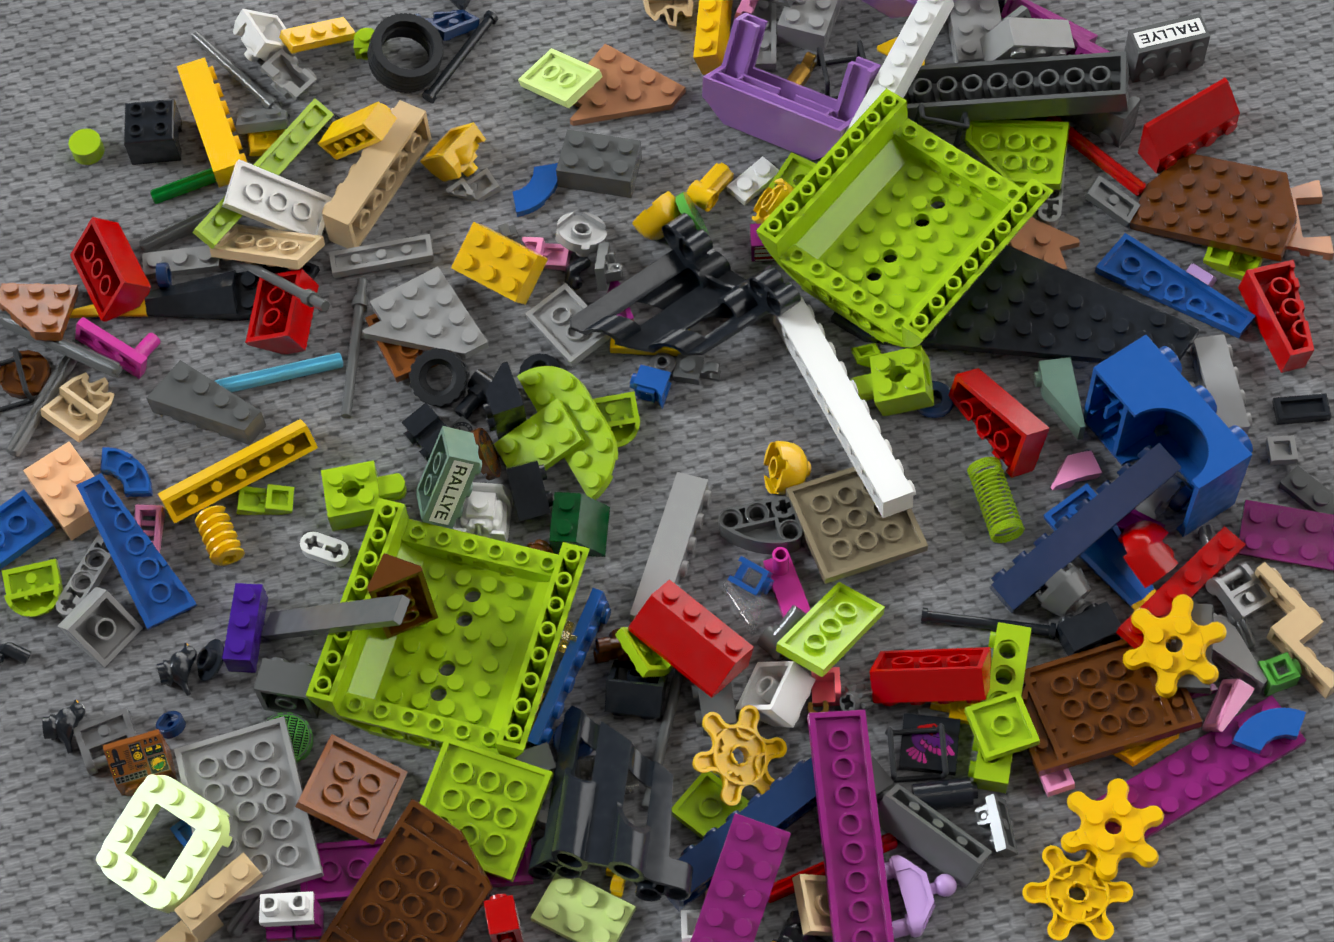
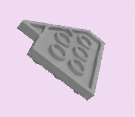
M438 266L371 300L370 305L380 321L362 330L366 339L424 351L433 348L447 349L464 359L489 347L488 341Z

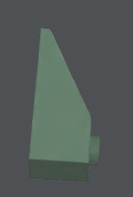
M1071 357L1039 361L1038 370L1033 373L1035 387H1040L1043 399L1077 439H1083L1085 422Z

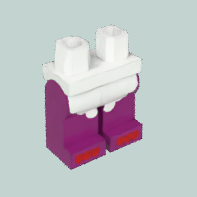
M314 892L260 894L259 924L266 929L267 942L294 941V927L297 940L321 939L324 933V910L317 899L314 898Z

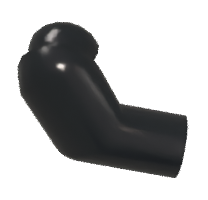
M581 257L567 265L564 282L571 289L578 290L582 287V278L579 275L580 272L591 266L589 258Z
M12 642L0 644V665L3 664L5 658H14L26 664L32 652Z

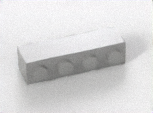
M1224 334L1196 338L1189 352L1198 385L1205 387L1211 393L1217 405L1216 414L1228 427L1237 425L1248 434L1249 428H1252V417L1245 410V392L1238 385L1239 371L1236 366L1233 367L1231 344H1227Z

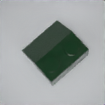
M554 492L549 537L550 548L553 550V553L559 555L562 543L565 542L590 548L588 556L606 557L610 507L582 493Z

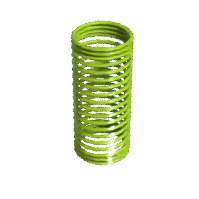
M984 457L974 461L967 468V473L979 502L991 541L1006 543L1017 539L1023 534L1025 528L1017 511L1016 503H1014L1000 459L997 457ZM994 466L993 468H989L981 471L980 473H976L983 468ZM1015 530L1014 532L1009 533L1007 535L995 536L996 534H1004Z

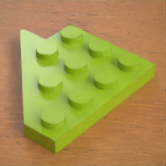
M1029 120L969 121L970 127L966 130L965 136L966 145L991 170L1021 188L1031 178H1034L1052 190H1061L1070 129L1069 122Z

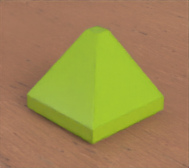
M876 343L851 348V353L857 364L871 368L870 356L882 354Z

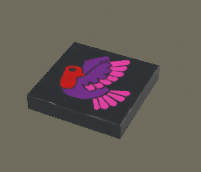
M904 713L902 729L937 727L940 723L944 725L948 775L956 776L961 719ZM939 732L902 735L899 770L942 774Z

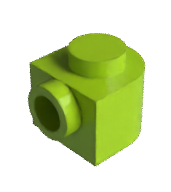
M362 28L355 33L353 48L356 59L368 60V47L374 29Z

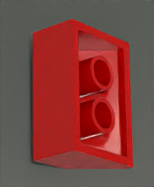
M303 269L276 274L305 290L310 289L318 293L319 284ZM259 277L245 343L248 346L283 355L306 351L314 307L303 304L298 297Z

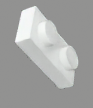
M762 156L727 186V192L745 206L769 186L779 169Z

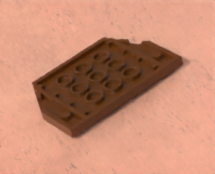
M1190 154L1186 158L1182 156L1177 160L1176 164L1163 171L1146 185L1139 200L1140 207L1130 221V229L1281 262L1297 223V216L1286 172Z
M1124 639L1025 669L1022 699L1040 739L1039 745L1028 748L1027 751L1038 777L1202 727V719L1186 688L1177 689L1176 694L1170 698H1163L1156 691L1158 675L1155 669L1145 666L1138 670H1130L1125 667L1123 656L1126 651L1134 648Z
M411 799L319 942H459L484 904V901L490 895L493 886L463 832L417 800Z

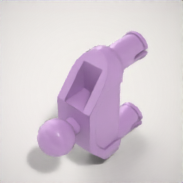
M900 855L891 856L889 862H885L886 879L894 878L895 881L898 880L907 911L905 918L892 921L894 939L907 935L914 938L920 937L936 906L933 895L951 896L957 888L956 880L949 874H941L937 876L933 883L929 884L925 871Z

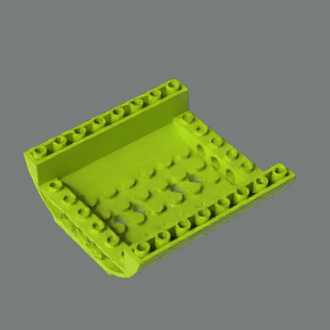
M886 88L759 226L756 232L770 255L801 286L802 290L882 343L885 341L896 346L915 347L928 336L1054 190L1034 178H1031L1023 188L1017 186L908 118L907 100ZM937 201L945 204L943 208L935 209L931 205ZM920 219L929 221V224L923 227L917 226L915 223ZM887 255L897 257V260L891 263L885 262L883 259ZM871 273L881 275V278L876 281H871L867 277Z
M379 498L340 603L371 599L367 587L385 553L421 566L438 618L388 639L382 627L329 633L309 684L306 697L330 715L372 735L440 752L447 736L510 758L520 756L524 752L590 548L563 542L559 555L409 519L405 504ZM476 591L481 596L477 601L469 602L465 599L469 592ZM461 616H470L472 622L468 626L463 627L457 624V620ZM444 665H453L455 667L453 674L444 676L440 673V669ZM437 689H443L447 692L446 697L440 701L433 700L431 698L432 693Z

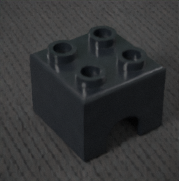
M175 99L125 103L124 146L132 165L181 161L182 149L179 143L178 132H182V119Z

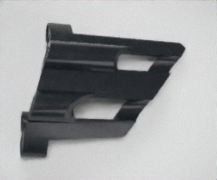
M682 213L662 227V233L672 250L570 317V329L584 335L592 332L603 333L614 339V345L655 353L665 346L674 348L686 356L704 355L768 313L776 316L782 315L801 301V297L793 284L789 282L784 283L782 275L774 266L770 265L748 279L733 272L728 260L718 251L713 250V243L709 235L702 229L697 230L692 218L688 214ZM636 302L655 306L663 310L642 325L629 318L617 316ZM705 318H731L706 336L689 330Z
M571 706L564 714L544 838L532 845L528 874L540 880L551 879L554 874H558L563 878L575 879L580 877L582 871L588 868V864L607 867L615 875L634 882L636 885L635 894L641 900L658 901L662 898V895L672 900L688 899L691 894L693 866L684 861L669 858L673 775L656 760L653 762L642 755L632 742L602 721L600 725L596 724L581 709ZM580 739L596 751L592 781L575 777ZM628 771L639 782L651 789L647 822L643 828L633 825L623 812Z

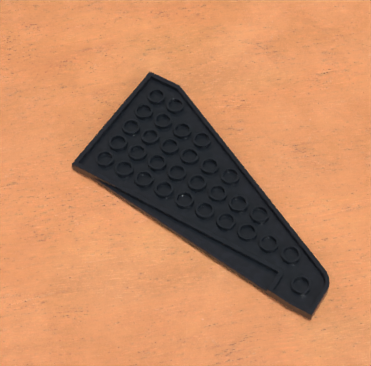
M920 219L915 224L923 227L927 226L929 221ZM1006 245L919 345L926 348L1047 359L1071 357V361L1101 363L1144 335H1147L1158 348L1163 346L1169 347L1181 360L1199 335V329L1171 314ZM887 255L883 260L891 263L896 261L897 257ZM871 273L867 278L871 281H876L881 278V275ZM834 312L830 317L832 323L864 342L882 343L837 312Z

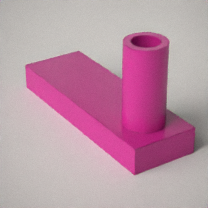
M84 317L76 324V340L95 352L119 362L122 369L138 379L146 372L147 357L161 343L157 335L148 333L133 349Z
M777 547L772 553V558L763 561V566L766 570L773 573L771 579L774 580L772 590L782 617H785L792 605L797 606L807 614L811 609L790 554L786 548Z

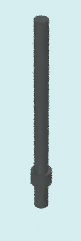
M196 31L192 34V39L259 99L265 109L284 110L275 97L265 93L201 33Z
M231 260L232 263L298 297L303 304L309 307H316L322 311H327L330 307L329 302L320 298L318 293L310 289L305 290L256 263L247 264L244 261Z
M365 278L358 279L356 295L353 296L352 301L354 313L341 409L342 418H351L364 310L368 306V297L366 296L368 280Z
M675 668L652 760L653 762L656 760L662 766L684 675ZM648 787L645 789L641 805L645 810L649 808L651 789Z

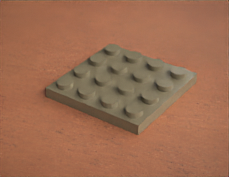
M854 467L786 488V496L790 498L802 527L805 540L825 584L928 551V544L912 509L909 508L882 518Z

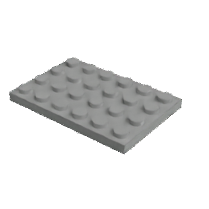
M284 716L174 749L181 784L225 810L230 816L228 818L230 823L229 836L233 837L231 844L228 848L222 845L202 877L203 884H206L243 852L258 868L263 877L231 904L324 876L309 813L295 807L303 792V787L287 721ZM191 826L192 834H193L196 829Z

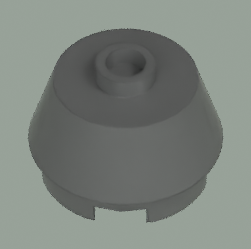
M1069 562L1067 565L1068 570L1066 572L1061 568L1045 583L1046 590L1043 594L1039 591L1035 595L1042 608L1060 617L1066 616L1071 611L1076 613L1086 603L1085 597L1091 591L1082 569H1077L1072 562Z

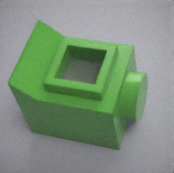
M1288 652L1265 661H1258L1257 663L1267 679V686L1264 690L1266 697L1297 685L1301 677L1302 669L1296 658L1291 659Z

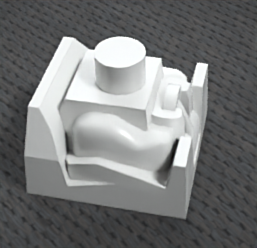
M247 9L241 10L235 20L233 33L234 35L242 36L241 40L247 48L244 55L248 60L257 62L261 58L267 61L281 48L285 52L290 53L279 38L281 30L286 29V27L277 15Z
M472 482V493L470 497L465 498L462 516L456 520L455 528L453 529L508 542L513 506L511 490L503 484Z

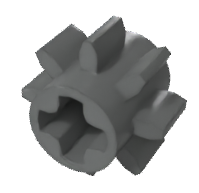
M865 683L845 686L846 692L840 697L842 710H865L866 716H869L870 712L868 709L875 705L872 697L873 692L865 688Z

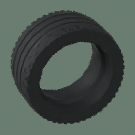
M411 13L391 15L381 21L374 30L368 47V64L373 76L386 88L400 93L416 92L427 87L438 74L443 59V41L438 30L425 18ZM392 38H410L421 44L427 51L429 61L421 68L411 70L399 68L390 63L385 57L382 45Z

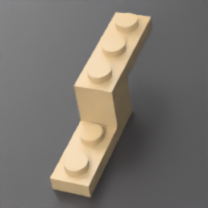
M1264 562L1256 568L1255 575L1273 597V601L1287 614L1270 628L1266 638L1282 654L1288 652L1291 659L1296 658L1302 669L1301 674L1326 699L1334 693V672L1330 668L1324 667L1317 660L1315 653L1309 647L1303 645L1319 632L1324 621L1317 610L1309 607L1302 600L1301 595L1296 589L1289 587L1282 580L1280 573L1275 568H1270Z
M243 852L174 909L181 921L156 942H204L224 926L218 914L263 877L262 873Z

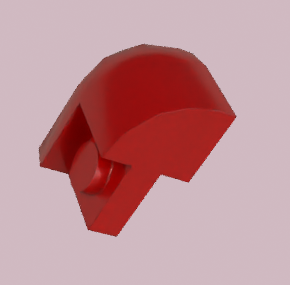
M1138 521L1130 524L1118 538V541L1124 544L1127 552L1123 556L1125 561L1144 588L1158 581L1178 564L1171 547L1162 541L1168 532L1161 525L1152 521Z

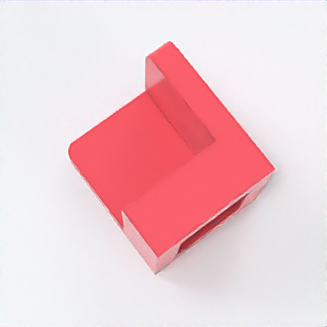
M832 667L823 677L811 671V677L816 679L811 689L813 707L823 706V701H827L829 706H840V667Z

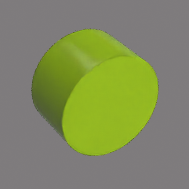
M80 129L76 131L68 142L73 158L82 165L97 163L105 152L100 135L93 129Z

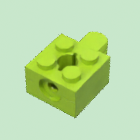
M921 345L870 356L871 373L851 378L857 386L860 399L865 401L874 399L875 405L883 416L935 406L930 359Z
M374 460L321 470L327 516L332 531L368 525L379 498L395 501L405 498L407 494V487L403 476L395 473L378 477Z

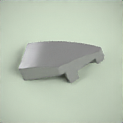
M488 168L467 182L462 178L446 189L450 196L478 202L502 190Z

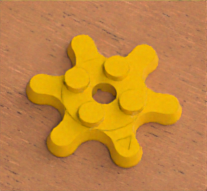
M1180 594L1173 599L1171 612L1166 617H1155L1145 608L1136 609L1131 616L1132 624L1142 631L1144 641L1140 647L1126 651L1123 656V663L1130 670H1138L1145 666L1155 669L1158 675L1156 691L1163 698H1170L1176 694L1178 680L1184 675H1194L1204 684L1214 683L1219 675L1216 666L1207 660L1206 650L1211 644L1219 643L1225 639L1227 634L1226 628L1220 622H1211L1204 626L1196 624L1191 617L1194 607L1193 601L1185 594ZM1170 638H1178L1182 641L1183 645L1180 651L1173 653L1167 650L1166 644Z
M746 705L741 709L738 722L734 725L725 723L716 712L707 713L702 720V727L711 737L712 747L707 752L697 753L693 758L692 766L700 773L712 771L720 776L722 780L720 799L728 806H734L740 802L741 793L745 786H752L761 794L768 791L770 785L775 781L768 772L769 761L774 758H781L787 752V745L783 739L779 737L765 739L759 734L757 725L760 714L753 705ZM735 749L742 751L744 755L742 763L738 764V761L734 758V753L732 752Z
M1120 778L1109 782L1107 796L1103 800H1091L1079 791L1072 792L1067 798L1068 808L1080 817L1081 825L1077 830L1067 832L1062 836L1061 847L1068 853H1076L1080 850L1093 852L1097 858L1096 874L1103 881H1111L1116 877L1118 863L1124 858H1132L1145 868L1155 866L1159 860L1158 852L1146 843L1144 834L1147 829L1161 825L1164 820V813L1158 806L1154 805L1144 809L1133 807L1127 799L1129 786L1127 782ZM1108 821L1117 823L1121 826L1120 833L1110 834L1105 829V824Z
M1054 845L1046 847L1042 852V859L1050 870V876L1044 882H1030L1026 884L1022 895L1028 903H1043L1051 908L1053 918L1047 927L1049 937L1056 941H1062L1067 938L1070 929L1074 925L1083 924L1090 928L1097 939L1104 941L1110 939L1114 933V926L1106 916V908L1112 903H1126L1130 901L1133 896L1131 885L1124 881L1111 882L1101 880L1095 870L1097 866L1096 855L1087 850L1082 860L1075 862L1067 859L1059 847ZM1074 887L1081 888L1085 892L1084 900L1070 898L1069 890Z

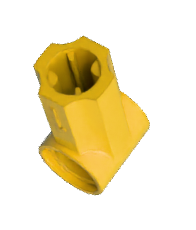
M716 163L700 181L695 180L689 186L686 193L696 206L709 212L717 203L719 194L734 178V173L724 163Z

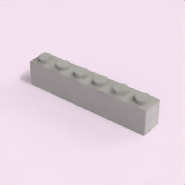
M677 472L630 612V622L634 620L650 595L669 579L680 588L682 587L678 584L681 576L686 577L689 561L686 560L688 554L694 553L697 538L694 537L696 529L701 530L705 517V514H702L703 507L709 506L712 497V491L709 490L708 479Z

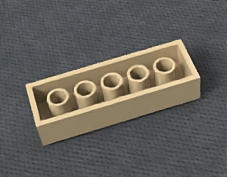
M399 100L395 108L391 109V113L397 117V120L382 141L363 149L360 159L351 166L345 181L338 185L334 197L323 207L322 216L331 242L348 249L359 247L432 140L425 110Z

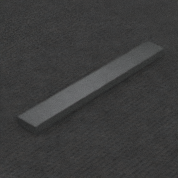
M395 595L270 612L261 637L266 640H278L398 626L402 623L410 599L404 595Z

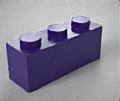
M235 583L222 658L230 672L256 673L262 638L261 634L268 602V596L263 584Z

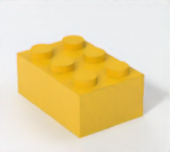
M473 222L451 268L514 302L526 305L548 258L482 224Z

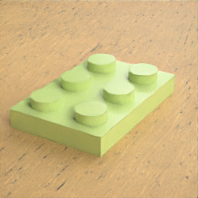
M551 48L518 81L521 87L566 108H570L603 76L599 69Z
M555 874L533 912L531 921L572 942H618L636 907L580 878L568 879Z

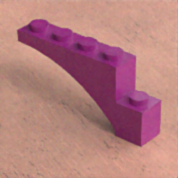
M1007 0L1001 13V17L1005 18L1023 5L1028 8L1031 18L1067 20L1029 0ZM1069 21L1075 48L1066 55L1110 52L1095 44L1098 37L1097 34Z

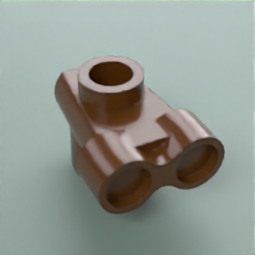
M620 628L610 632L608 637L596 638V648L593 650L596 664L609 662V660L617 658L622 662L631 660L615 636Z

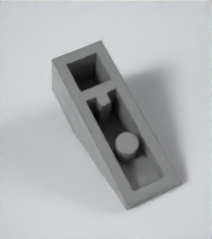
M1214 613V622L1222 623L1226 628L1227 634L1223 641L1213 644L1212 662L1236 679H1241L1252 686L1254 691L1260 694L1267 682L1265 675L1236 627L1225 616Z

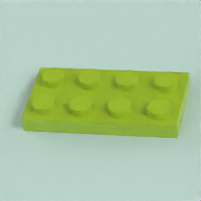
M838 582L777 642L776 651L823 677L884 615L885 606Z

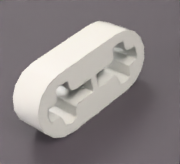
M308 532L300 540L303 554L310 559L333 567L344 566L350 560V551L347 544L339 539L318 532ZM314 541H317L319 547L314 546L309 550L308 543L313 544ZM341 549L343 555H338L334 558L330 551L337 552Z

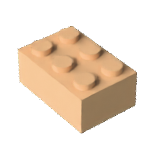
M67 442L23 470L35 491L71 541L96 525L76 486L94 477V475L70 442Z

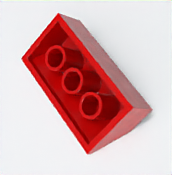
M1226 78L1219 80L1144 124L1138 154L1156 174L1176 164L1177 160L1182 156L1186 158L1190 154H1195L1199 148L1204 145L1205 147L1212 145L1218 137L1223 134L1229 135L1236 129L1240 111Z
M92 217L71 252L70 257L101 321L107 322L140 307L145 297L149 295L152 287L120 224Z
M670 579L650 595L628 627L632 634L711 698L748 667L754 649L750 643Z
M991 647L880 651L869 671L873 703L893 706L901 702H910L911 705H922L926 702L938 701L939 704H950L954 701H966L967 703L975 704L986 700L990 690Z

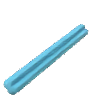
M334 353L215 380V382L228 391L235 392L342 368L343 360L340 353Z

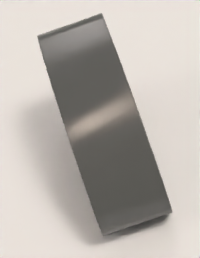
M779 496L727 508L718 517L720 536L742 549L761 554H772L777 547H784L789 553L796 552L801 548L803 530L790 498L787 496ZM756 516L763 518L760 521L752 520V518ZM732 522L735 523L736 526L727 527L725 526V524ZM787 534H793L796 537L793 539H788L784 536Z

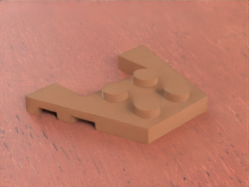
M1315 180L1290 188L1297 223L1286 249L1299 251L1301 256L1310 257V254L1323 256V260H1333L1334 251L1331 236L1303 237L1297 205L1322 204L1323 196L1320 181Z

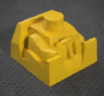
M474 122L451 128L420 162L443 182L460 178L462 172L466 177H469L478 169L473 162L478 157L475 153L479 147L478 143L484 142L486 139Z

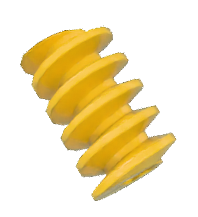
M216 505L201 511L195 519V524L199 528L201 537H203L202 541L206 546L207 553L210 555L211 562L218 566H225L241 560L245 552L240 548L241 543L240 540H237L238 535L236 531H233L234 526L232 522H229V514L224 513L226 507Z

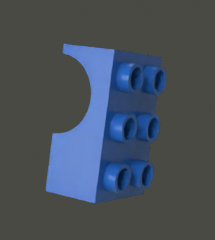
M1144 335L1093 368L1083 413L1084 422L1121 465L1139 460L1140 458L1137 455L1149 444L1154 448L1160 443L1182 467L1179 472L1187 480L1190 489L1193 491L1184 522L1176 529L1182 537H1185L1235 504L1252 457L1253 446L1244 430L1237 425L1228 427L1216 414V402L1205 387L1197 385L1193 388L1182 376V365L1177 355L1167 346L1158 348L1147 335ZM1159 424L1167 425L1170 428L1169 434L1156 437L1155 427Z

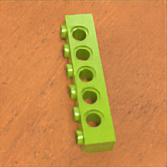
M998 622L996 632H990L988 647L993 648V655L991 657L990 690L986 700L1017 690L1022 695L1031 635L1030 627ZM1001 653H1011L1013 658L1006 659L1001 656ZM1003 677L1008 679L1010 683L1000 684L996 679ZM974 737L972 751L977 752L976 761L970 760L968 777L973 778V782L977 784V789L1006 794L1013 753L997 758L998 761L995 763L985 762Z

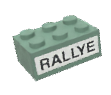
M442 426L416 489L422 522L453 529L456 520L461 518L465 498L470 497L474 477L480 474L482 468V460L479 459L478 445L472 432Z

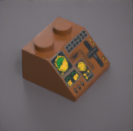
M159 729L103 745L115 785L122 796H133L145 778L151 774L166 775L177 780L171 750Z

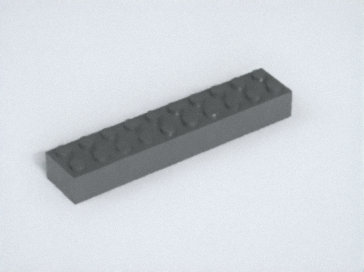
M1126 51L921 65L903 99L907 100L908 118L914 121L918 105L921 103L924 105L925 116L960 122L963 112L968 113L969 121L1128 111L1129 84ZM920 118L918 125H921V124H936V123L925 122V121L921 120V118Z

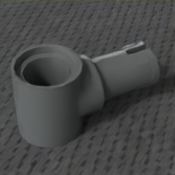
M792 605L779 624L776 623L775 626L770 625L763 631L757 641V645L777 661L783 660L785 656L776 651L777 642L806 613L797 606Z

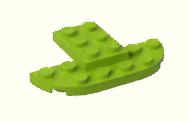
M540 366L522 372L517 378L536 408L537 413L494 443L506 467L537 460L539 465L544 464L546 471L565 458L585 494L595 500L598 499L611 483L615 461L618 460L617 442L611 428L587 388L570 372L554 366Z

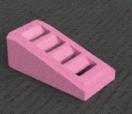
M135 505L134 518L141 528L142 526H155L154 531H143L147 536H154V541L151 542L160 553L165 508L162 505ZM156 516L155 521L143 520V517Z
M1223 679L1204 721L1202 730L1205 732H1223L1252 695L1254 688L1241 679Z

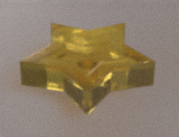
M567 621L558 649L559 652L565 653L570 640L575 642L578 636L572 635L575 626L573 622Z

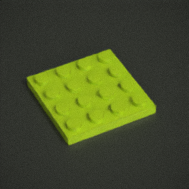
M446 736L420 803L463 832L485 873L513 882L554 774L552 771Z

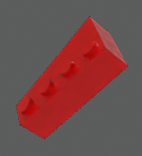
M1294 259L1246 270L1238 286L1249 311L1255 315L1254 321L1281 373L1304 368L1314 352L1309 324L1304 317V302L1300 299L1298 291L1300 288L1299 281L1294 273Z
M979 368L956 374L948 396L967 421H973L979 437L982 440L986 439L994 449L992 454L1006 464L1008 475L1013 478L1032 472L1036 467L1050 428Z

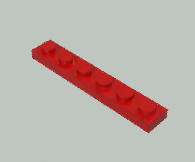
M1224 526L1140 608L1149 610L1155 617H1166L1171 612L1172 602L1176 596L1185 594L1192 599L1206 585L1209 579L1215 577L1243 550L1246 544ZM1131 616L1116 631L1134 649L1140 647L1144 641L1142 631L1132 624Z

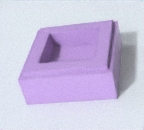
M1194 263L1186 271L1210 287H1213L1217 281L1216 277Z

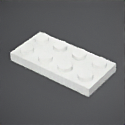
M238 159L222 207L278 230L322 236L325 226L322 210L324 205L330 202L332 198Z

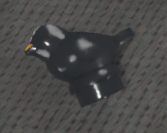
M184 643V648L174 653L170 660H163L162 663L157 664L161 685L176 683L187 696L191 695L188 678L192 665L197 658V651L194 647Z
M74 700L70 707L59 710L56 715L50 714L43 717L44 739L56 740L59 738L64 743L68 754L73 753L71 744L74 735L73 729L83 719L85 707L77 700Z
M798 910L790 912L787 926L783 927L777 939L772 940V942H827L817 935H803Z

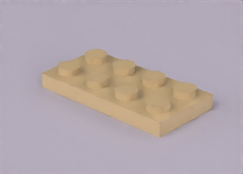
M236 224L213 249L210 248L211 257L222 258L226 261L237 260L244 261L247 264L258 263L268 267L278 266L290 270H298L325 246L323 236Z

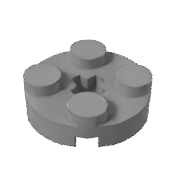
M570 212L558 220L555 240L558 244L575 252L578 256L587 257L591 252L598 251L599 243L606 242V225L599 217L593 214L583 212L582 216H574V212Z

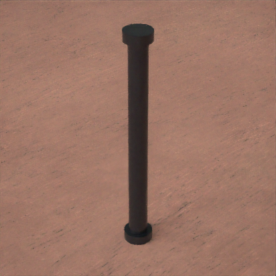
M486 11L484 19L432 86L422 93V97L430 103L436 101V95L492 24H496L498 16L494 12Z
M924 607L922 609L921 624L933 622L997 630L998 622L1030 627L1031 634L1049 636V639H1055L1056 623L1044 625L928 611V608Z

